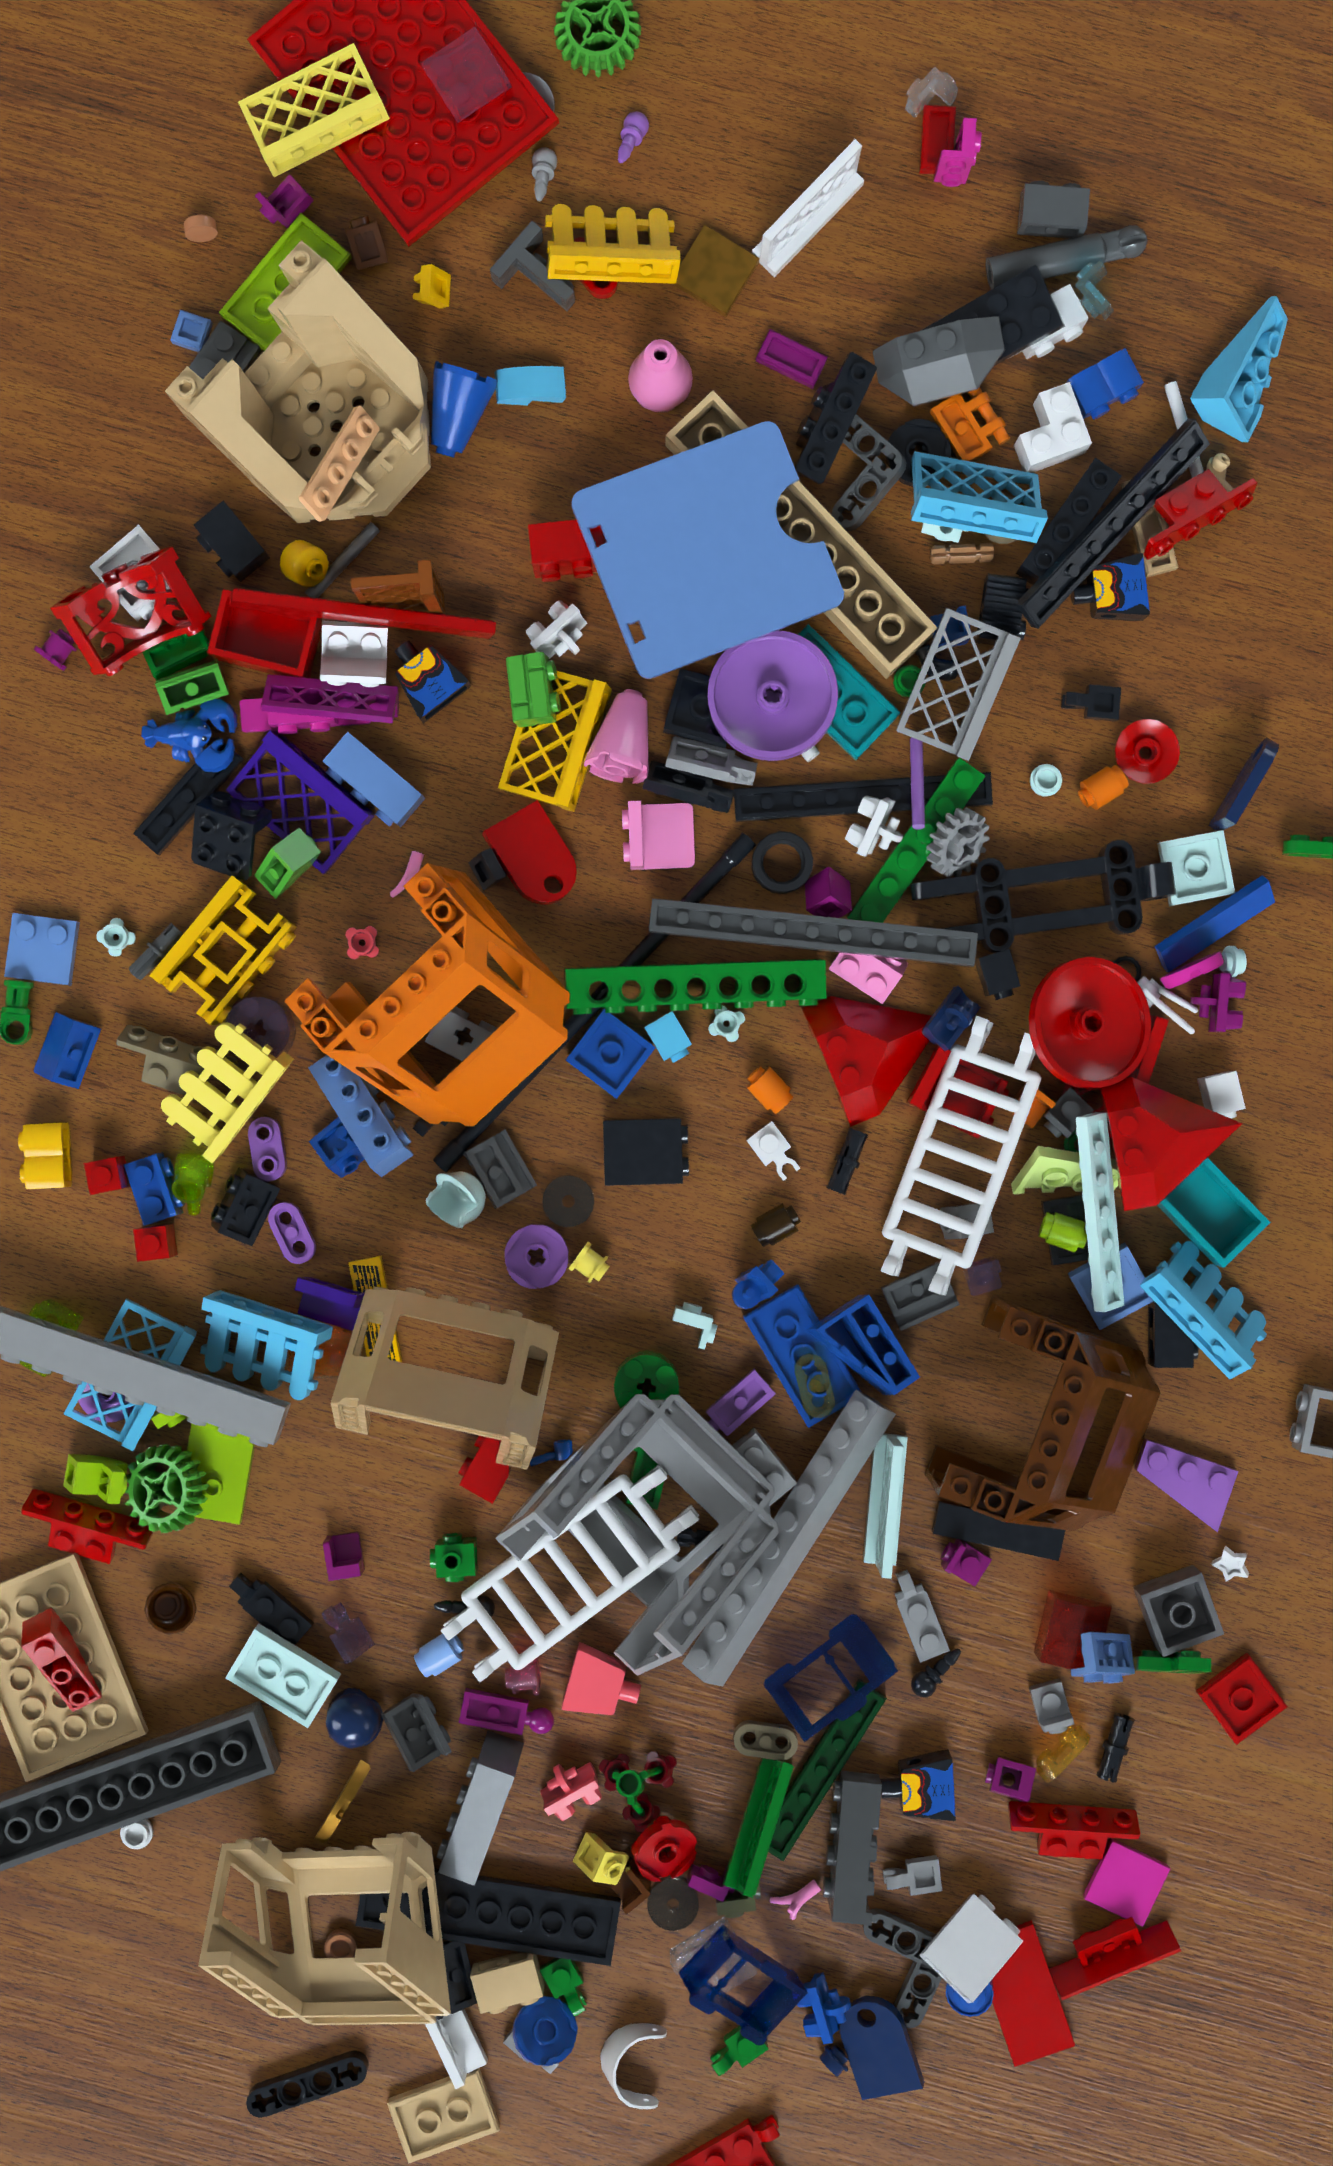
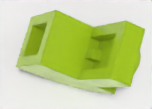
M68 1454L63 1486L72 1494L98 1495L107 1504H120L121 1496H123L127 1488L126 1474L128 1464L113 1458Z

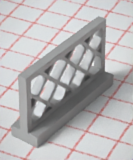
M946 608L896 731L969 761L1021 638ZM950 617L962 621L967 631V635L951 642L945 631ZM968 624L980 629L971 633ZM985 631L997 635L998 637L993 649L980 654L973 637ZM943 636L946 644L938 647ZM970 639L976 656L958 663L952 646ZM948 648L955 665L937 673L932 662L934 655ZM990 655L986 665H984L982 658ZM978 660L983 671L979 680L967 685L960 667ZM929 667H931L933 675L926 677ZM957 669L963 687L945 694L939 677ZM936 679L942 696L924 703L919 692L922 684ZM977 686L973 696H971L969 689ZM966 691L970 701L967 710L954 715L947 698ZM918 697L921 705L913 708L914 703ZM944 700L951 717L932 724L926 707ZM923 709L929 726L919 731L905 727L910 714ZM964 716L959 727L956 719ZM953 721L957 734L953 744L950 745L939 740L935 728ZM932 731L934 738L924 735V733Z

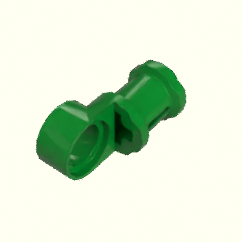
M4 980L7 990L5 1006L1 1007L0 1035L7 1043L23 1045L29 1041L33 1033L30 1023L31 1010L28 1009L30 989L34 988V983ZM20 1021L24 1026V1035L14 1040L8 1034V1027L11 1023Z

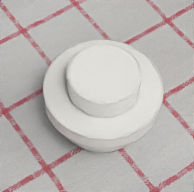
M148 1819L125 1826L120 1830L121 1839L131 1849L144 1848L153 1837V1826Z

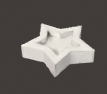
M1225 1546L1222 1556L1212 1561L1211 1565L1223 1572L1226 1582L1234 1576L1245 1578L1249 1576V1572L1244 1564L1248 1553H1234Z

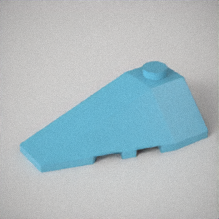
M1271 296L1206 369L1190 398L1202 421L1241 442L1249 441L1261 418L1264 406L1259 404L1263 388H1269L1272 378L1268 375L1271 358L1278 356L1288 321L1277 296Z

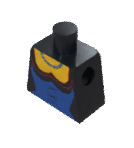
M1143 553L1097 565L1087 576V584H1080L1071 593L1072 604L1090 603V612L1093 619L1143 621L1150 615Z
M408 640L395 650V654L404 664L403 667L396 671L395 675L423 724L471 687L468 679L432 646L419 653L411 641Z
M940 1750L901 1759L898 1761L899 1778L880 1779L882 1783V1799L900 1798V1807L904 1815L956 1821L953 1760L949 1750Z

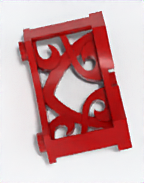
M173 547L143 555L140 558L141 560L135 565L132 564L128 567L126 563L101 575L104 582L98 584L95 582L91 588H86L83 585L50 607L56 619H61L90 665V671L93 675L106 674L107 676H112L124 668L123 663L161 642L184 634L193 636L199 633L205 627L203 623L212 617L208 610L204 611L176 565L175 561L179 557ZM144 580L148 583L147 590L155 587V591L141 590L138 588L137 582ZM166 582L170 589H166ZM124 587L127 592L140 599H155L152 615L145 627L129 626L112 621L119 608V589ZM167 598H176L179 604L173 601L166 602ZM101 599H107L112 604L111 609L104 617L101 614L105 611L106 607L103 608L98 605V601ZM182 607L186 616L182 618L177 617L173 614V610H181ZM76 615L93 627L87 635L77 621ZM164 618L167 624L160 626L162 619ZM100 631L105 633L101 640V650L107 643H112L115 646V650L103 659L100 658L90 642ZM125 638L135 639L125 645Z

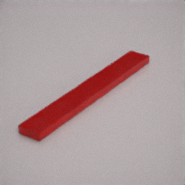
M234 588L230 594L229 607L484 639H490L496 631V622L492 620Z

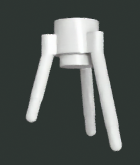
M1143 976L1137 982L1146 997L1149 1008L1155 1004L1189 1034L1195 1033L1194 1028L1159 999L1160 994L1193 1013L1198 1012L1197 1007L1165 989L1153 978L1148 980Z

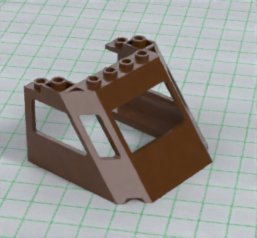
M992 1295L981 1325L999 1332L998 1338L1061 1362V1369L1020 1476L935 1445L924 1475L939 1496L1007 1523L1075 1531L1093 1520L1115 1513L1160 1396V1390L1157 1384L1153 1383L1147 1370L1143 1352ZM1112 1388L1126 1392L1086 1498L1067 1495L1068 1486L1105 1389Z

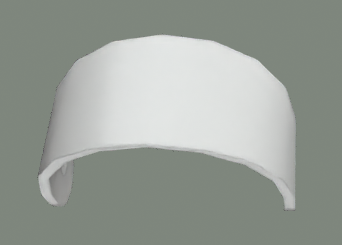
M648 2023L628 2024L615 2030L603 2045L600 2054L602 2071L618 2098L629 2107L637 2109H654L658 2107L659 2101L656 2097L625 2090L617 2085L616 2070L619 2060L626 2050L638 2041L666 2037L667 2029L660 2025Z

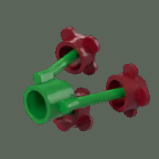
M657 1751L648 1753L644 1770L640 1773L636 1770H630L628 1765L630 1759L624 1753L619 1754L617 1758L612 1760L603 1759L599 1764V1770L603 1772L606 1780L604 1783L605 1788L608 1791H615L617 1789L619 1794L627 1797L628 1806L623 1809L622 1815L625 1820H630L635 1825V1830L639 1833H642L654 1819L661 1815L660 1808L657 1805H652L648 1800V1796L642 1793L645 1788V1780L649 1784L661 1783L665 1788L671 1787L674 1783V1778L672 1777L673 1768L677 1765L676 1758L673 1755L662 1756Z

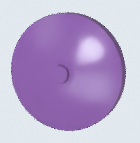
M777 630L725 650L716 662L709 679L708 706L711 719L717 731L734 749L759 760H785L808 751L827 733L837 709L838 686L835 672L829 660L815 644L800 635L787 631Z

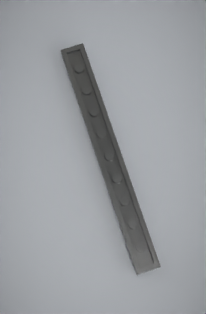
M653 898L649 932L970 967L975 965L978 933Z

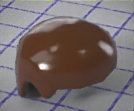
M166 1583L155 1587L147 1596L144 1611L148 1623L153 1628L165 1634H174L184 1631L193 1622L197 1607L194 1597L188 1589L176 1583Z

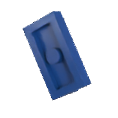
M56 1012L36 1062L34 1073L51 1082L79 1089L101 1029Z

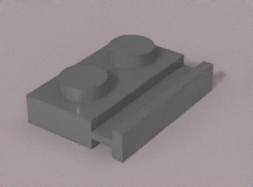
M220 321L189 368L200 378L204 379L223 358L228 363L233 359L245 373L254 363L261 349L258 345L253 344L246 337Z
M506 1130L463 1153L476 1177L482 1183L484 1191L495 1209L537 1186Z
M940 1261L881 1287L900 1331L960 1305L951 1284L946 1296L928 1290Z

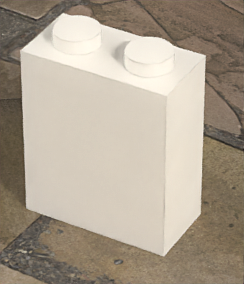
M975 1894L969 1895L919 1955L967 2003L975 2001L1023 1943V1940L1018 1936L1020 1930L1007 1918L1002 1921L993 1912L995 1906L982 1894L979 1897Z

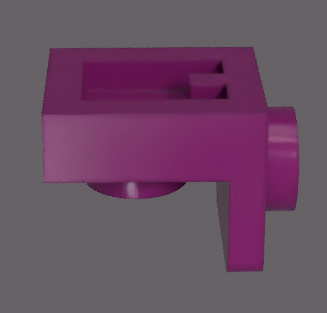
M956 1539L954 1543L949 1542L940 1557L943 1560L941 1566L946 1572L955 1574L974 1587L992 1561L988 1555L959 1539Z
M729 1861L722 1877L718 1876L719 1873L712 1867L707 1865L698 1867L692 1864L687 1874L688 1887L724 1902L727 1893L732 1894L735 1890L723 1885Z

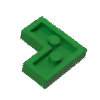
M1142 1650L1141 1656L1133 1657L1135 1671L1185 1674L1212 1672L1211 1658H1201V1652L1199 1651L1173 1653V1658H1163L1159 1651Z

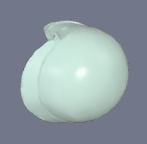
M463 1171L440 1173L436 1176L437 1187L426 1198V1205L440 1219L456 1228H463L464 1225L474 1221L481 1214L485 1206L486 1196L482 1183L472 1174Z

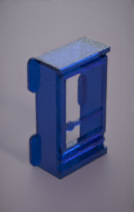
M849 1615L829 1631L830 1639L795 1666L787 1663L764 1681V1687L804 1742L836 1718L841 1721L849 1718L867 1703L866 1695L899 1671V1667L861 1616ZM840 1641L869 1679V1682L858 1691H855L836 1665L834 1656L829 1655L827 1652ZM824 1655L825 1662L832 1666L852 1695L816 1723L812 1724L784 1684L820 1656Z
M722 1925L678 1972L690 1993L689 2002L691 2005L706 2014H712L716 2010L742 2026L740 2029L741 2035L756 2045H763L767 2041V2036L808 1993L793 1969L789 1970L732 1933L725 1925ZM733 1953L741 1957L725 1977L719 1979L716 1986L708 1982ZM746 1962L751 1963L760 1969L762 1973L773 1979L749 2007L721 1990L727 1986L728 1981Z

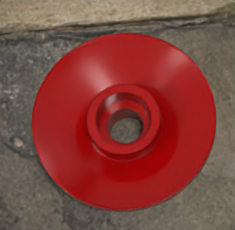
M1142 719L1131 723L1120 733L1116 741L1115 759L1117 765L1127 778L1137 783L1152 784L1165 779L1174 771L1179 761L1180 746L1175 733L1166 724L1157 720ZM1141 748L1149 750L1150 756L1148 759L1140 756Z

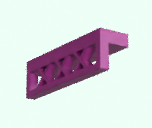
M271 674L267 675L261 703L262 711L382 723H393L394 717L398 718L400 708L397 686L379 685L376 687H365L360 683L353 682L335 686L328 684L327 681H320V679Z

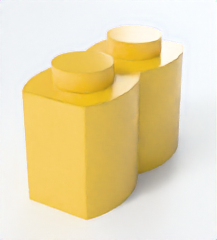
M69 1123L23 1125V1131L19 1132L18 1145L19 1149L24 1151L25 1156L24 1164L20 1165V1180L22 1183H25L26 1189L71 1187L72 1165Z

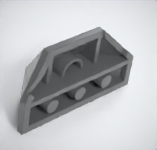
M999 316L957 320L894 338L873 350L878 383L913 406L977 390L1005 351Z

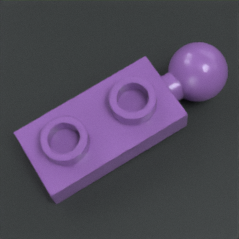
M752 1369L706 1410V1413L711 1418L708 1423L716 1431L721 1429L728 1436L776 1393L755 1369Z

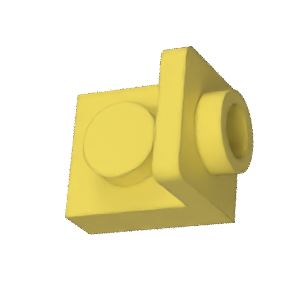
M585 1832L573 1862L593 1882L616 1885L620 1880L629 1856L625 1852L612 1850L595 1833Z

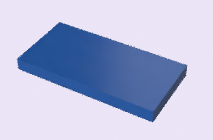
M798 1284L742 1316L808 1428L845 1407L855 1390L861 1392L845 1363L806 1331V1329L817 1323L819 1319Z

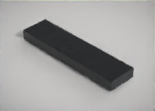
M225 742L224 745L220 747L219 751L224 750V748L227 745ZM234 751L233 761L226 769L219 772H204L195 763L133 834L160 856L195 816V805L214 791H217L244 759Z
M938 1500L932 1528L933 1534L1059 1561L1066 1531L1002 1522L973 1511L970 1507Z

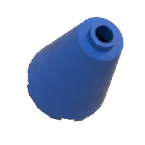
M438 361L435 362L431 444L437 446L436 453L452 458L455 457L456 452L463 453L497 388L498 380L488 376L487 378L481 377L477 372L447 363L442 364Z

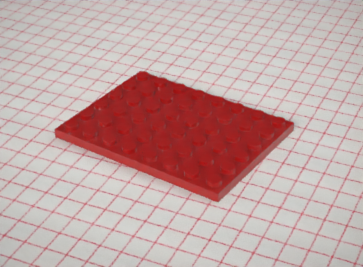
M293 0L247 39L251 47L278 81L353 43L355 44L390 119L332 148V150L408 247L560 124L555 113L466 0ZM354 57L342 62L338 71L351 75L356 64ZM318 74L312 77L309 86L322 90L327 76ZM334 79L330 92L343 96L348 82ZM355 85L351 99L359 100L371 93L368 88ZM288 89L287 93L295 101L298 91ZM306 93L301 107L314 111L319 97ZM326 100L321 113L330 115L336 112L340 103Z

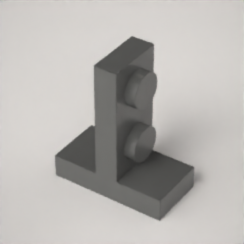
M531 221L491 267V279L502 289L519 270L564 310L568 311L575 303L574 286L566 279H547V261L538 253L532 255L543 242L542 228Z

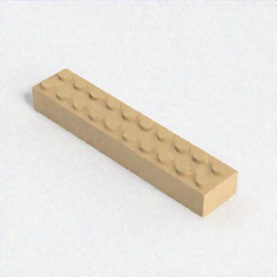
M713 390L666 434L665 446L676 455L748 428V426ZM798 480V482L787 487L778 499L776 514L779 525L788 536L804 543L824 541L844 591V598L841 604L834 609L824 612V614L887 679L934 635L938 627Z

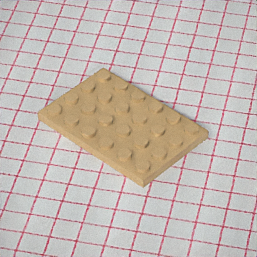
M76 1553L0 1582V1720L25 1782L143 1736L149 1731L80 1557ZM51 1607L69 1629L102 1694V1698L74 1712L71 1711L21 1647L22 1623Z

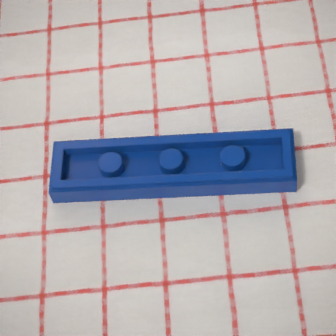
M1263 875L1158 943L1155 949L1162 967L1167 972L1172 971L1275 903L1269 880Z

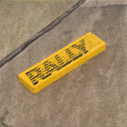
M382 1256L348 1262L354 1290L365 1293L366 1289H374V1287L388 1289ZM368 1323L364 1339L367 1357L373 1354L381 1324ZM395 1330L388 1359L402 1362Z

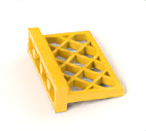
M557 671V679L555 681L559 688L553 692H557L558 695L562 694L569 708L556 715V722L572 713L577 722L575 730L563 736L556 722L539 724L534 728L529 726V730L525 733L526 727L517 726L498 788L574 812L588 766H584L585 757L601 727L612 689L603 681L596 679L592 681ZM560 680L566 681L568 683L562 686ZM576 685L587 687L584 700L572 705L566 691ZM581 708L580 714L578 716L576 710ZM552 724L559 739L543 747L536 733ZM533 736L540 750L523 758L519 750L521 741ZM572 739L570 746H568L566 741ZM563 744L567 752L566 759L554 767L547 752ZM543 755L550 770L534 778L527 763ZM518 756L520 761L515 763L516 757ZM523 766L530 781L519 787L508 784L511 773ZM560 770H562L561 775H560V778H559L557 772L560 771ZM551 775L554 776L558 784L554 797L542 794L537 783ZM533 786L536 792L527 789Z

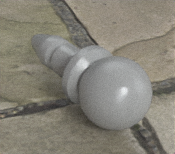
M547 147L537 149L532 156V176L535 178L534 192L536 200L539 202L546 195L548 181L553 179L554 170L557 166L555 152Z

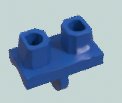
M769 1260L764 1265L755 1266L741 1273L735 1279L738 1284L735 1285L732 1291L734 1303L740 1308L750 1309L756 1306L758 1302L772 1297L779 1290L774 1284L784 1275V1272L773 1260Z
M824 1972L815 1973L810 1982L797 1986L794 1997L799 2008L808 2006L813 2008L814 2014H807L803 2019L806 2037H821L823 2045L831 2044L834 2041L833 2034L840 2029L839 2024L846 2022L844 2013L851 2008V2002L848 1997L839 1996L837 1989L829 1990Z

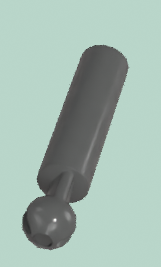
M1128 225L1102 234L1096 232L987 257L986 274L988 284L992 290L1034 265L1039 267L1043 278L1046 279L1103 266L1106 262L1124 258H1136L1145 251L1148 242L1147 235L1139 226Z

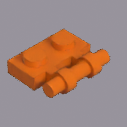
M980 387L977 390L967 392L971 397V400L965 402L961 394L951 396L931 408L930 411L935 422L941 428V432L945 435L946 439L948 438L951 448L959 460L973 462L991 451L992 445L987 439L989 436L994 435L999 445L1010 439L1004 428L1006 423L1002 417H997L990 405L991 399L987 392H982ZM979 411L986 425L980 427L972 414L973 412Z

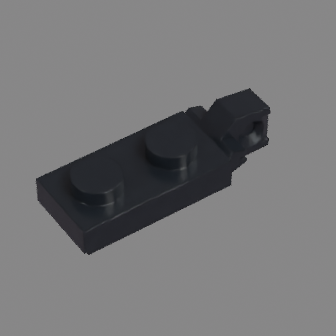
M651 761L648 777L644 780L642 789L658 795L679 799L689 804L711 808L714 811L729 812L734 797V790L716 785L712 782L713 778L665 767L666 764Z
M240 1573L229 1585L241 1597L237 1602L243 1606L247 1613L261 1625L294 1645L298 1643L313 1625L311 1619L266 1581L263 1583L257 1578L253 1583Z

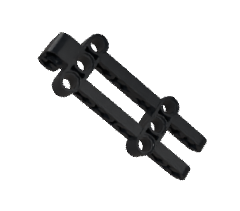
M1115 840L1101 848L1097 858L1005 870L999 860L987 858L974 866L972 875L910 885L912 901L974 893L978 923L941 929L978 933L977 941H981L985 950L991 953L1008 949L1014 941V936L1102 923H1107L1109 929L1117 935L1129 934L1139 929L1142 924L1141 902L1176 895L1172 862L1156 863L1136 868L1133 849L1124 840ZM1111 848H1117L1122 852L1123 860L1120 864H1115L1110 860L1109 851ZM983 866H991L995 870L996 878L993 882L984 881L980 873ZM1101 875L1105 906L1020 918L1011 917L1008 888ZM1117 879L1124 881L1127 885V892L1124 896H1119L1114 891L1113 885ZM988 897L996 898L999 901L1000 910L997 914H991L986 910L985 902ZM1121 911H1125L1131 916L1132 923L1129 928L1122 927L1118 922V915ZM993 929L1003 932L1005 941L1002 946H995L991 943L989 937Z

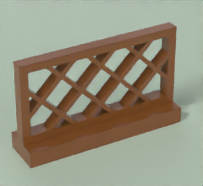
M431 560L417 561L418 573L351 578V588L361 604L422 612L428 611L430 613L446 615L444 588Z

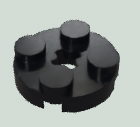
M913 419L905 422L904 425L891 434L888 440L905 457L906 470L899 478V481L913 487L912 455L909 454V450H914L916 445L922 446V452L951 458V445L948 438L946 439L937 424L929 420ZM885 455L888 467L893 470L896 467L894 459L891 460ZM921 465L930 474L937 472L930 466Z

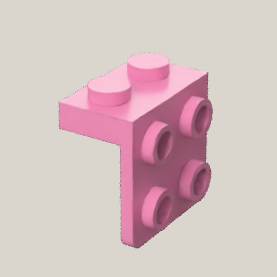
M628 801V810H622L623 829H629V842H623L624 862H630L631 870L693 867L695 864L692 805L689 803L641 805V801Z

